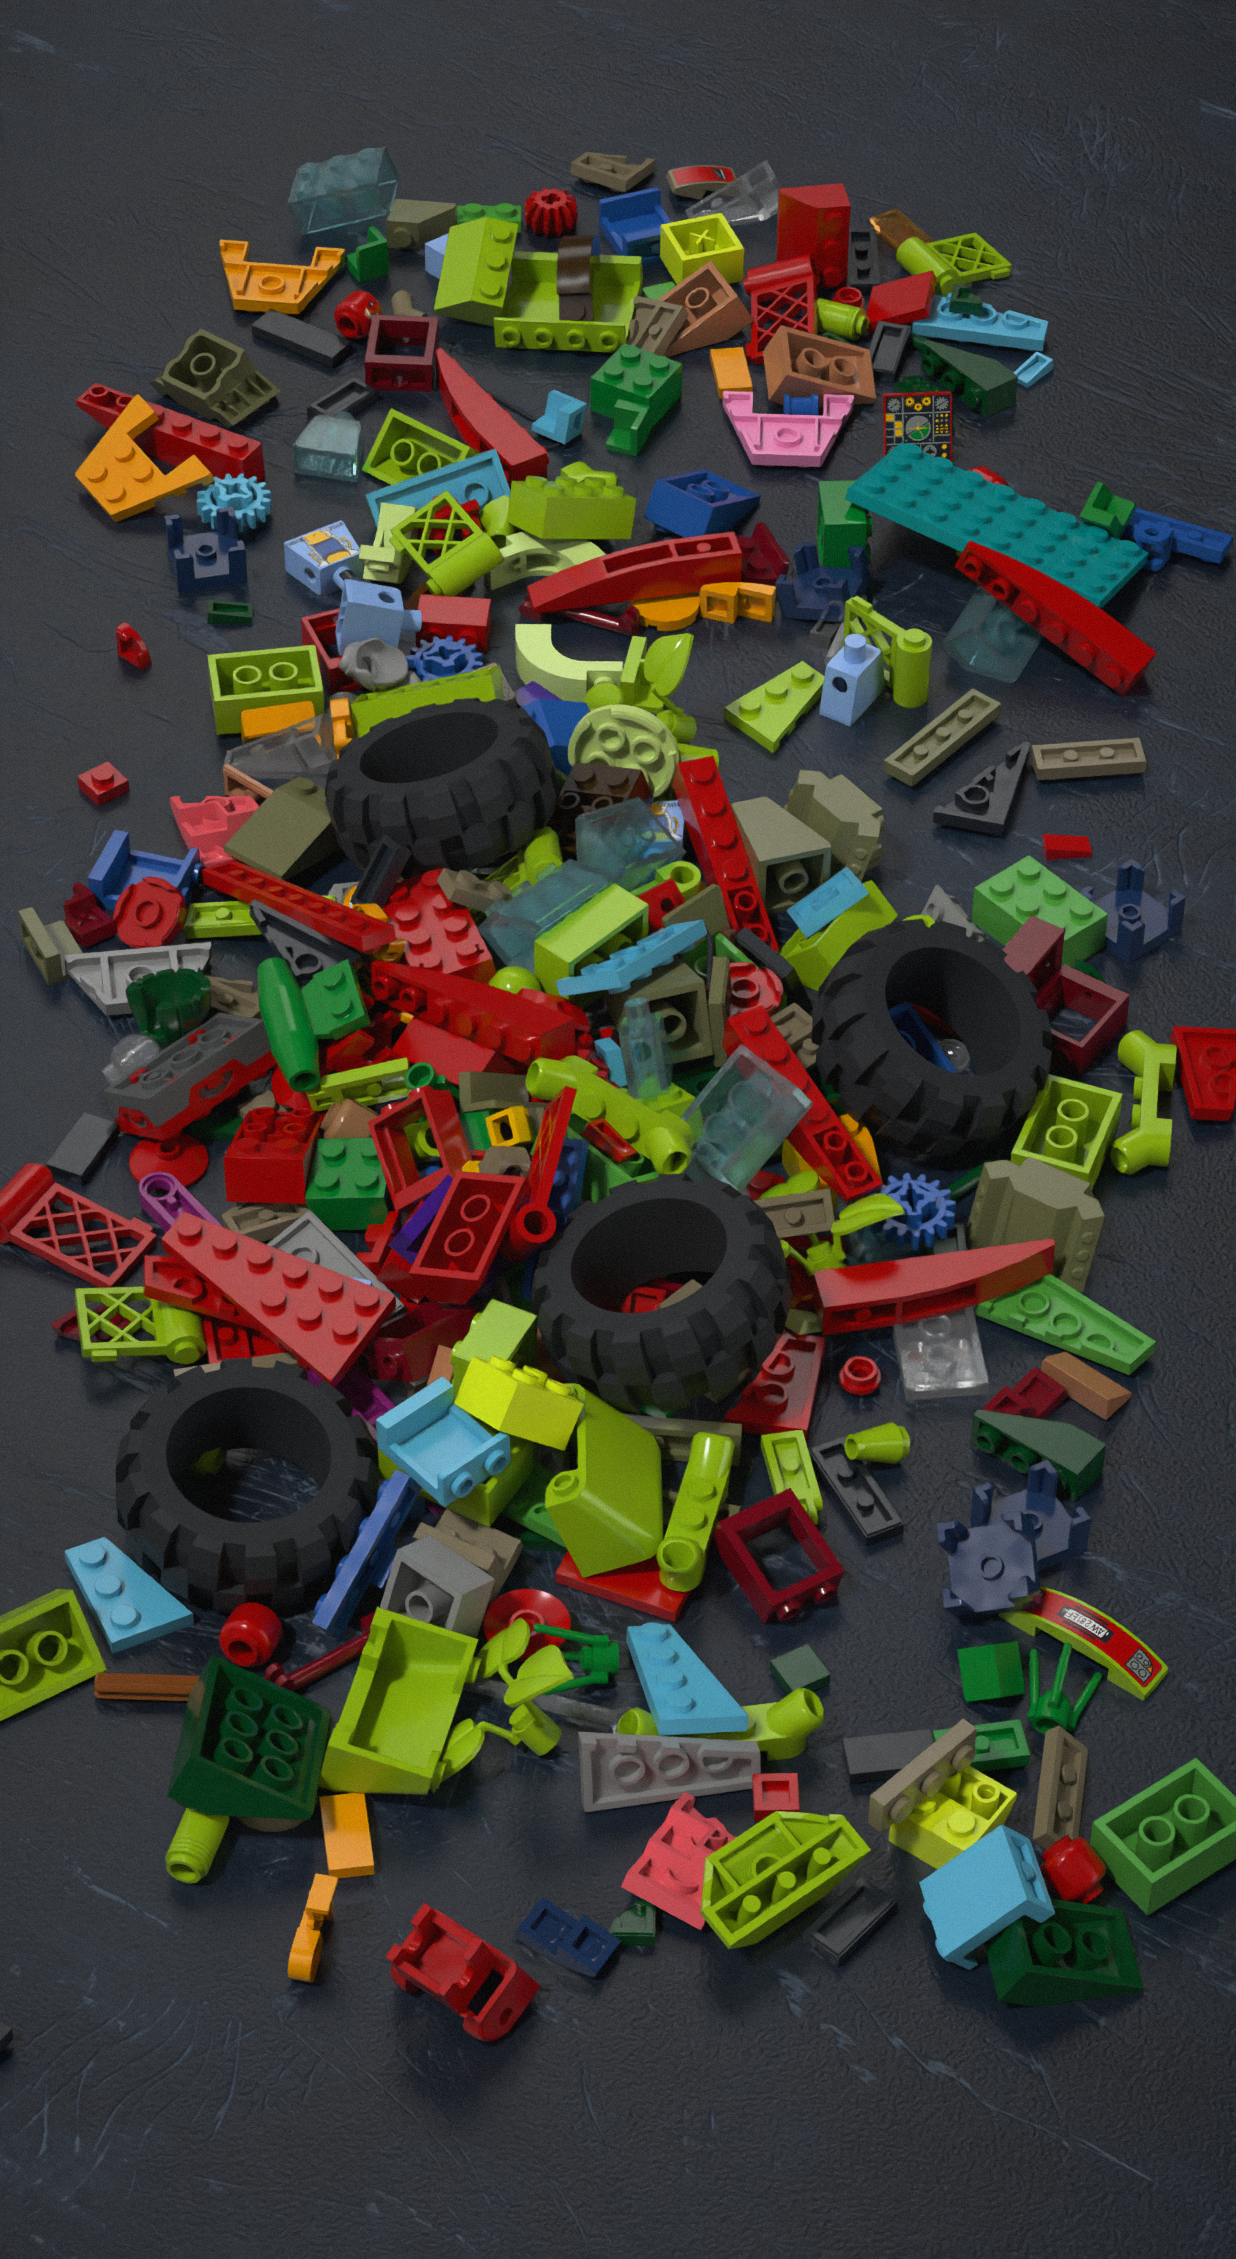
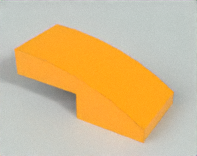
M723 582L702 585L700 589V617L734 624L737 616L770 623L775 616V586L744 582Z

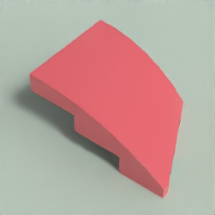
M181 796L170 797V805L181 835L189 850L191 847L199 848L200 863H203L205 868L230 860L245 864L223 851L224 845L260 807L251 796H206L201 803H183Z
M685 1791L670 1808L665 1822L649 1839L644 1853L629 1869L621 1887L691 1926L702 1930L707 1923L700 1914L704 1861L706 1857L736 1837L731 1835L716 1817L705 1818L693 1807L695 1798Z

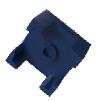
M233 507L216 510L217 531L183 536L182 516L180 514L164 516L166 547L178 592L247 582L246 550L243 540L238 541L236 515Z
M799 542L794 550L797 577L793 584L790 580L786 579L785 574H780L775 583L782 617L844 622L845 602L855 596L862 598L871 581L865 547L849 546L848 555L851 568L820 566L816 545L809 542Z
M1130 859L1118 868L1116 889L1098 901L1094 902V887L1092 885H1088L1079 891V893L1108 914L1105 948L1127 964L1132 963L1182 931L1186 900L1185 896L1172 889L1169 893L1168 908H1166L1143 891L1145 869L1133 859Z
M1048 1460L1029 1468L1027 1489L992 1502L994 1486L991 1482L973 1488L970 1522L974 1527L1005 1523L1001 1519V1514L1021 1511L1034 1523L1038 1571L1087 1552L1091 1518L1082 1506L1076 1507L1074 1519L1070 1517L1056 1497L1058 1474Z
M1021 1511L1001 1514V1519L1005 1523L966 1528L959 1521L937 1523L938 1543L948 1552L951 1590L947 1587L942 1588L943 1605L957 1619L1042 1607L1034 1523Z

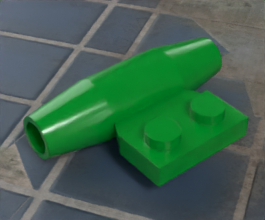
M269 958L264 960L257 968L258 1000L261 1017L272 1055L290 1088L296 1092H307L314 1089L320 1082L318 1039L334 1038L337 1040L370 1025L371 1022L355 969L348 959L314 974L313 979L301 989L284 959Z

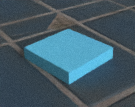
M847 866L786 911L806 938H808L869 893Z

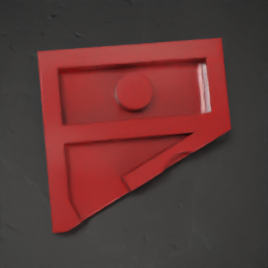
M202 1314L209 1364L222 1362L223 1359L249 1358L288 1352L286 1348L280 1349L257 1329Z

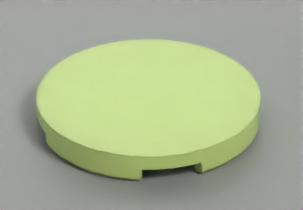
M615 704L592 710L578 722L569 741L568 761L572 767L576 762L642 770L654 798L656 796L660 797L671 785L679 762V752L673 734L659 718L635 706Z

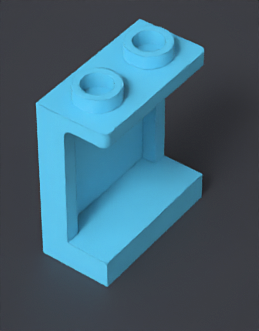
M442 1376L376 1419L378 1449L412 1477L415 1482L443 1507H446L457 1498L468 1495L476 1485L490 1476L501 1473L511 1463L510 1437L504 1432H499L492 1436L460 1407L453 1404L454 1386Z
M1002 1824L919 1882L925 1900L923 1908L932 1921L937 1937L935 1945L938 1952L946 1961L953 1962L968 1970L978 1965L973 1950L1023 1915L1042 1923L1055 1914L1030 1839Z

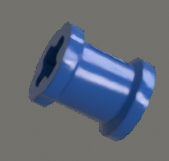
M813 393L811 397H791L789 394H784L783 414L818 415V393Z

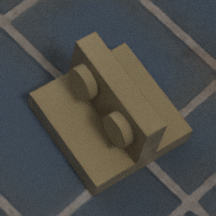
M446 1508L435 1528L421 1522L413 1538L417 1541L430 1535L495 1578L485 1610L486 1613L490 1604L499 1594L524 1545L517 1538Z

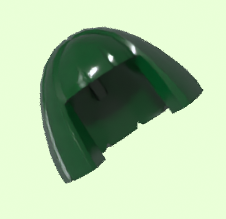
M178 968L175 973L173 969L157 971L156 975L150 973L142 978H138L136 982H132L125 990L129 1006L139 1025L141 1038L147 1046L155 1051L161 1052L209 1018L212 987L209 978L205 977V974L202 972Z

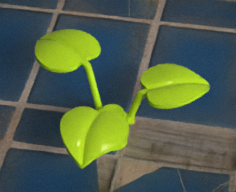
M688 633L669 635L657 639L649 647L644 661V676L647 681L653 683L651 692L670 709L658 713L656 717L668 727L676 743L687 744L694 738L697 724L692 716L683 714L684 708L677 707L668 697L680 686L687 668L694 635ZM603 682L593 686L586 693L583 703H587L592 711L607 705L622 704L624 695L617 685ZM673 781L660 797H654L653 802L673 801Z
M812 1170L803 1171L789 1178L786 1183H780L761 1195L759 1199L816 1191L819 1187L820 1179L817 1173ZM882 1193L873 1194L856 1201L840 1212V1220L832 1223L831 1227L834 1245H830L828 1241H819L815 1233L807 1234L812 1243V1246L807 1250V1260L792 1248L785 1240H780L785 1258L790 1255L805 1269L808 1276H812L813 1271L846 1267L843 1262L846 1255L842 1249L841 1236L873 1223L906 1214L903 1207L890 1196Z
M518 1618L508 1628L491 1638L477 1655V1658L482 1659L477 1677L486 1679L498 1671L509 1687L504 1695V1702L512 1708L519 1706L509 1719L512 1731L485 1721L476 1725L470 1718L455 1725L448 1732L439 1761L447 1763L441 1783L457 1773L476 1756L484 1742L485 1732L508 1739L514 1746L522 1741L538 1756L549 1752L558 1743L562 1735V1729L537 1707L531 1699L574 1679L571 1670L566 1664L563 1652L555 1645H548L534 1653L522 1664L516 1679H513L508 1672L507 1664L515 1661L524 1653L530 1639V1627L523 1618ZM430 1787L429 1789L435 1794L436 1788Z

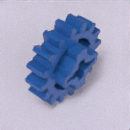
M449 635L446 640H440L437 636H433L432 643L421 640L420 648L411 647L410 655L406 656L408 671L415 672L422 682L470 672L483 667L482 653L476 652L475 644L466 647V639L462 638L458 642H454L452 636Z
M904 1173L903 1180L898 1181L893 1176H889L888 1186L883 1184L881 1189L876 1190L875 1193H870L869 1196L879 1193L890 1196L903 1207L906 1215H898L873 1223L871 1232L873 1234L882 1232L883 1243H887L892 1239L896 1240L898 1249H901L905 1243H911L913 1250H918L919 1243L925 1242L930 1248L933 1247L935 1237L945 1240L947 1238V1230H953L956 1203L950 1200L951 1191L949 1189L940 1191V1181L938 1180L930 1184L926 1183V1177L923 1174L917 1180H911L909 1173Z

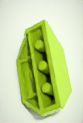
M775 1811L706 1857L703 1870L700 1914L728 1949L756 1944L824 1898L870 1853L871 1849L843 1815L829 1814V1816L812 1813Z

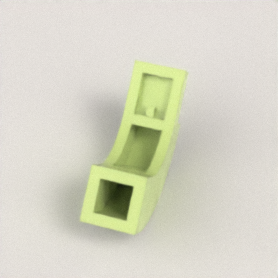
M381 503L373 546L361 545L359 559L365 564L364 580L401 584L405 580L412 558L407 552L400 555L391 545L389 538L393 535L390 529L418 511L416 507ZM419 528L411 529L404 534L405 538L417 540Z
M527 531L506 536V547L499 549L505 561L484 575V584L490 590H494L529 576H551L559 571L606 554L598 546L586 539H541Z
M516 624V668L525 685L534 681L561 700L583 702L586 693L599 683L608 682L620 688L623 661H578L567 658L560 654L552 645L551 624Z

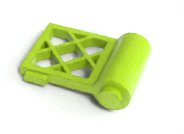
M976 232L926 244L918 237H911L900 245L896 253L897 262L912 276L933 270L937 278L934 294L946 297L949 293L952 294L954 284L961 285L987 278L995 280L1008 277L1012 269V264ZM973 245L976 249L968 248L966 246ZM939 252H944V253L952 254L953 256H951V255H946V254H942V253H939ZM958 256L965 257V258H970V259H974V260H976V261H972V260H968V259H964V258H959ZM980 261H982V262H987V263H991V264H994V265H989V264L981 263ZM957 268H961V269H965V270H969V271L961 272V271H959Z
M447 490L390 529L393 535L389 538L391 545L400 555L407 552L429 578L425 584L432 595L456 596L505 561L502 553L490 536L482 532ZM447 504L452 509L450 520L434 519L437 511ZM413 528H424L421 540L406 539L404 534ZM431 529H447L445 541L429 540ZM455 529H469L473 533L463 541H452ZM426 549H442L441 556L429 565L424 560Z
M859 596L845 602L843 646L845 638L850 634L864 636L866 644L872 646L867 635L871 634L875 644L883 652V658L890 669V672H888L884 668L885 685L893 689L894 701L898 705L907 708H916L924 705L929 697L932 654L931 637L920 629L913 628L905 631L874 611L873 605ZM857 615L862 618L868 630L864 631L863 627L861 626L857 618ZM881 631L892 637L891 647Z
M547 826L543 829L534 830L532 840L522 846L523 850L483 881L489 883L493 880L499 881L509 887L510 890L519 893L528 891L533 886L551 888L557 885L564 874L559 837L556 832ZM467 907L477 929L487 923L490 916L489 913Z
M143 1286L75 1289V1305L83 1358L91 1357L92 1362L117 1361V1356L167 1355L173 1362L191 1364L201 1359L206 1353L207 1346L202 1314L199 1312L144 1297ZM131 1301H149L150 1307L142 1314H139L127 1305ZM101 1302L109 1308L99 1316L88 1309L86 1303ZM117 1313L131 1321L123 1330L109 1322ZM139 1328H142L152 1334L155 1341H139L131 1335ZM101 1329L112 1336L113 1339L109 1342L91 1343L90 1336Z

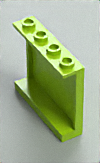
M513 251L511 262L512 277L501 317H494L493 320L496 347L615 353L624 343L627 344V340L630 338V321L635 319L637 311L633 301L636 296L641 295L643 286L641 256L600 255V270L594 273L593 322L559 320V295H557L558 253Z

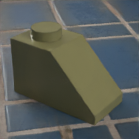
M392 198L386 220L388 248L420 250L425 248V243L448 234L450 227L457 225L456 203Z

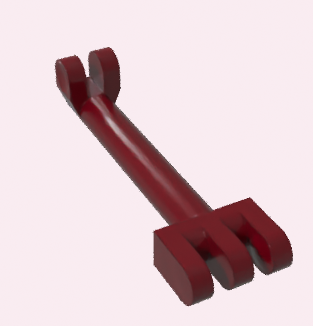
M528 595L519 607L521 615L542 621L546 613H551L630 637L636 636L640 619V612L635 606H628L620 619L584 608L534 613Z
M376 1611L360 1619L361 1631L364 1634L289 1675L285 1674L284 1669L279 1663H273L266 1669L265 1678L294 1692L362 1655L369 1638L371 1623Z

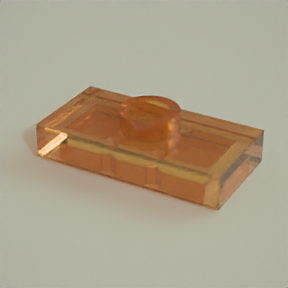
M898 208L878 214L870 219V227L876 229V233L896 251L906 239L911 237H918L925 244L933 242V239Z

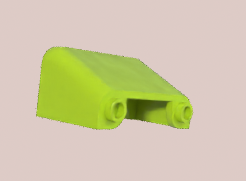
M564 1383L571 1388L569 1395L584 1403L569 1439L576 1454L578 1469L561 1472L551 1480L545 1492V1508L579 1572L585 1578L642 1562L657 1554V1549L661 1541L664 1540L661 1450L654 1435L581 1385Z
M377 1607L371 1623L369 1638L363 1649L339 1722L333 1729L327 1746L318 1787L333 1792L427 1795L430 1787L439 1789L447 1764L439 1761L462 1690L465 1682L474 1684L482 1659L474 1657L478 1639Z

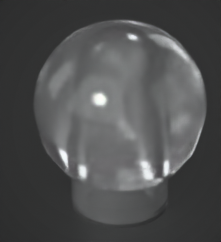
M133 1034L126 1036L114 1047L110 1057L111 1062L102 1068L100 1072L108 1084L112 1085L161 1052L162 1049L154 1039L146 1035Z

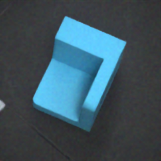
M552 390L548 393L545 415L532 423L531 430L566 444L582 433L587 403Z

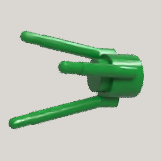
M427 1062L416 1063L407 1071L405 1083L411 1091L419 1087L431 1086L433 1090H450L451 1095L460 1101L459 1089L451 1084L446 1076H439L431 1064ZM424 1116L418 1121L420 1123L425 1122L428 1119L426 1116Z
M534 1624L533 1630L535 1632L588 1644L581 1645L579 1651L562 1652L565 1661H579L580 1671L588 1672L589 1675L569 1680L543 1693L545 1696L592 1684H608V1676H616L618 1674L617 1641H609L608 1635H590L554 1626Z
M1065 1643L1063 1646L1052 1690L1046 1691L1041 1697L1038 1650H1030V1708L1027 1720L1032 1722L1033 1728L1045 1735L1046 1731L1057 1726L1062 1727L1065 1731H1074L1080 1713L1102 1679V1674L1096 1672L1074 1706H1071L1069 1697L1062 1692L1072 1650L1070 1643Z

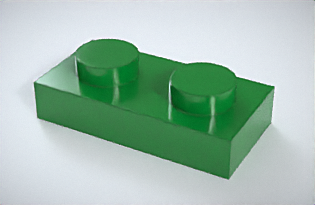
M1020 1719L973 1725L977 1728L976 1755L969 1766L979 1772L1029 1765L1030 1752ZM950 1729L934 1730L933 1743Z

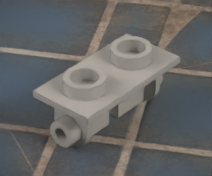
M935 885L921 915L932 917L935 923L945 921L967 928L966 936L979 943L982 942L986 935L974 923L968 922L969 917L959 906L956 897L949 896L940 885Z

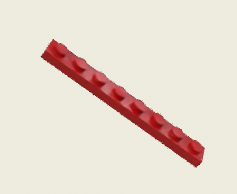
M230 860L201 869L203 884L217 889L220 893L229 894L238 898L241 902L251 903L255 899L315 931L337 940L341 944H347L358 949L361 953L377 952L382 949V945L396 941L393 925L238 861Z

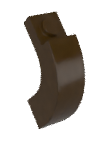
M598 235L563 236L561 238L557 259L559 320L594 322V273L600 270V237Z

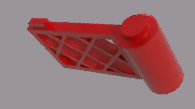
M811 252L748 270V276L743 278L747 295L751 296V316L754 321L751 322V342L746 343V359L748 362L753 361L754 365L764 363L763 351L761 349L770 342L780 325L817 335L816 285L820 283V276L815 257ZM807 290L798 300L792 298L797 292ZM776 299L768 308L761 306L763 301ZM785 304L791 306L783 315L776 313ZM801 310L807 313L799 322L793 320ZM769 319L776 321L768 330L761 328Z
M565 1086L545 1107L527 1176L529 1184L521 1199L518 1212L513 1216L498 1248L503 1258L510 1262L520 1263L527 1261L553 1236L556 1230L554 1213L547 1207L577 1089Z
M26 1163L0 1190V1244L11 1241L99 1288L118 1287L156 1243L154 1227L135 1217L129 1221L61 1186L54 1181L52 1172L43 1164ZM59 1199L71 1205L73 1212L51 1215L50 1207ZM98 1219L105 1223L107 1229L85 1232L82 1221ZM76 1222L79 1233L56 1235L54 1225ZM48 1226L50 1237L34 1239L27 1235V1232L32 1228ZM132 1237L140 1241V1243L133 1248L118 1249L116 1239ZM110 1240L112 1251L90 1254L88 1243ZM82 1244L84 1255L69 1257L61 1253L60 1247ZM115 1261L117 1267L112 1275L107 1277L94 1270L93 1264Z

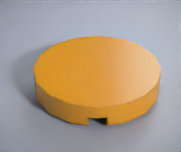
M693 592L690 594L663 596L655 599L630 601V606H635L639 610L640 625L648 628L650 624L657 626L658 631L668 632L685 628L696 620V615L700 612V596L698 592Z

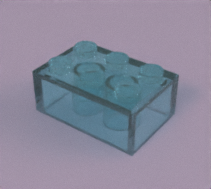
M386 146L375 149L369 147L358 153L346 156L336 155L330 160L318 163L308 162L301 167H297L287 205L301 235L385 216L391 213L400 177Z
M740 1044L680 1117L690 1125L693 1131L694 1143L691 1148V1161L713 1179L728 1183L741 1193L814 1103L795 1084L743 1044Z

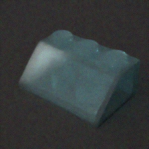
M978 586L942 644L964 670L1007 683H1013L1018 679L1044 635L995 599L982 587Z
M639 797L582 813L575 819L577 872L586 882L588 890L593 895L601 893L613 883L631 892L654 881L657 869L679 861L686 853L683 847Z
M569 859L558 868L552 863L535 877L538 880L536 883L531 885L528 880L510 894L512 897L510 901L506 903L501 898L487 908L484 913L488 918L477 929L505 965H507L534 946V941L542 933L552 929L563 921L569 913L575 912L589 902L594 895L604 891L616 879L615 876L609 871Z

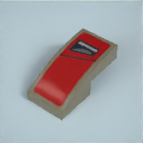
M686 166L669 170L666 175L673 194L702 200L706 190L735 196L740 186L733 168L724 166Z

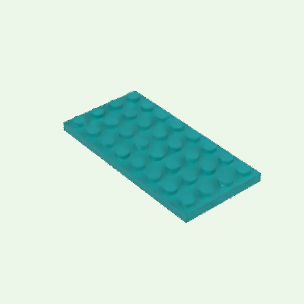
M901 442L850 485L845 500L960 552H963L969 541H973L1005 554L1067 586L1100 609L1145 565L1149 552L1140 549L1132 541L1119 540L1108 535V532L1103 528L1077 521L1075 516L1069 513L1054 511L1046 507L1038 499L1025 498L1016 494L1009 486L996 485L985 480L977 472L960 469L954 466L950 460L943 457H933L922 452V449L917 445L910 443L904 444Z

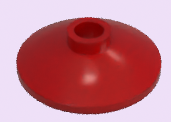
M184 1133L169 1141L147 1137L133 1148L129 1157L131 1175L138 1183L147 1174L166 1172L173 1175L185 1188L191 1187L202 1179L209 1164L205 1146L196 1138ZM163 1188L154 1189V1191L169 1192Z
M518 1589L501 1595L490 1604L484 1616L483 1627L487 1641L508 1628L518 1618H523L529 1624L530 1639L524 1653L516 1659L526 1661L534 1653L548 1645H555L560 1649L567 1641V1639L535 1632L533 1630L534 1624L538 1623L568 1630L571 1629L570 1615L565 1605L552 1594L537 1589Z

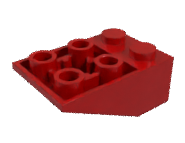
M260 1107L248 1111L223 1157L226 1201L306 1204L305 1197L317 1140L323 1139L324 1130L320 1126L326 1113L314 1112L310 1108H298L291 1112H276L275 1109L270 1107Z

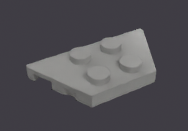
M211 942L64 955L65 970L106 1016L130 1014L132 1011L125 990L132 982H136L138 978H142L150 973L156 975L157 971L173 969L176 973L178 968H187L203 973L212 958Z

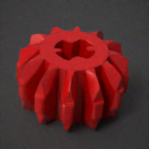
M543 187L541 192L532 191L531 196L526 198V204L524 205L527 228L532 229L534 234H545L546 238L550 235L560 237L561 233H571L572 227L577 225L578 220L576 197L569 195L568 190L559 191L556 187L549 190Z

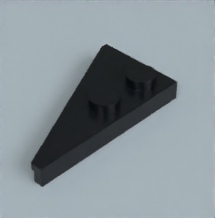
M1024 741L1021 745L1013 747L1006 753L1005 761L999 766L994 767L990 765L973 778L969 785L963 786L956 791L955 800L946 807L938 805L934 809L933 823L1002 836L1030 755L1031 743Z
M255 899L250 903V917L276 956L287 962L301 989L313 979L314 974L348 959L355 972L363 965L362 954Z

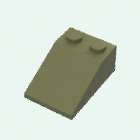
M301 776L276 788L224 845L223 852L257 870L285 881L342 850L338 844L325 804V789L314 784L312 780Z

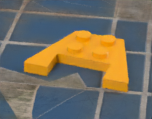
M221 239L219 242L220 255L234 310L267 312L273 309L285 315L300 314L345 263V249L316 247L311 266L247 262L250 253L249 242Z
M139 394L134 396L74 474L78 482L115 523L155 507V502L173 495L177 498L186 494L187 488L199 483L206 486L215 481L211 472L195 455H192L170 473L164 475L132 439L159 420L154 410Z

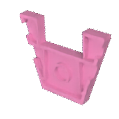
M723 391V407L752 465L769 467L775 465L798 466L802 468L821 467L854 406V395L824 394L822 416L752 413L753 392Z

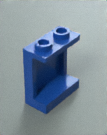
M657 187L605 198L599 201V228L618 256H641L642 265L662 261L660 258L661 224L672 222L661 207V192Z
M114 830L88 876L89 890L95 894L97 907L115 910L117 900L132 883L136 885L138 882L143 881L142 878L149 876L163 878L179 889L185 899L187 910L195 885L199 886L202 883L201 869H205L203 863H200L199 848L191 847L185 860L130 849L129 832Z

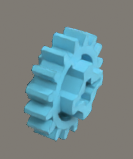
M228 473L223 480L213 477L215 480L213 484L202 485L203 491H197V513L202 516L203 523L211 522L212 529L217 528L216 510L219 508L233 507L238 532H243V526H249L252 529L256 528V521L264 523L266 515L271 514V491L267 490L265 482L257 484V477L255 476L247 480L244 478L243 473H240L237 478H232Z

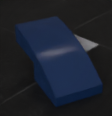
M543 1896L519 1925L514 1935L516 1939L543 1956L591 1977H595L621 1942V1940L584 1914L577 1921Z

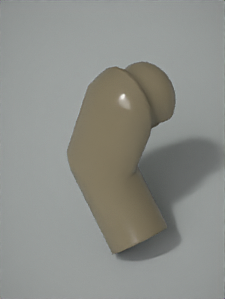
M400 290L393 295L391 304L395 316L428 317L426 313L413 309L412 301H414V297L406 290Z

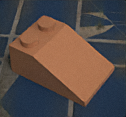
M711 260L657 299L684 306L689 313L663 355L665 357L726 341L754 321L737 294Z
M780 325L763 351L768 399L771 402L783 405L784 394H789L791 397H811L813 393H818V407H823L824 394L854 395V405L870 404L876 400L870 349Z

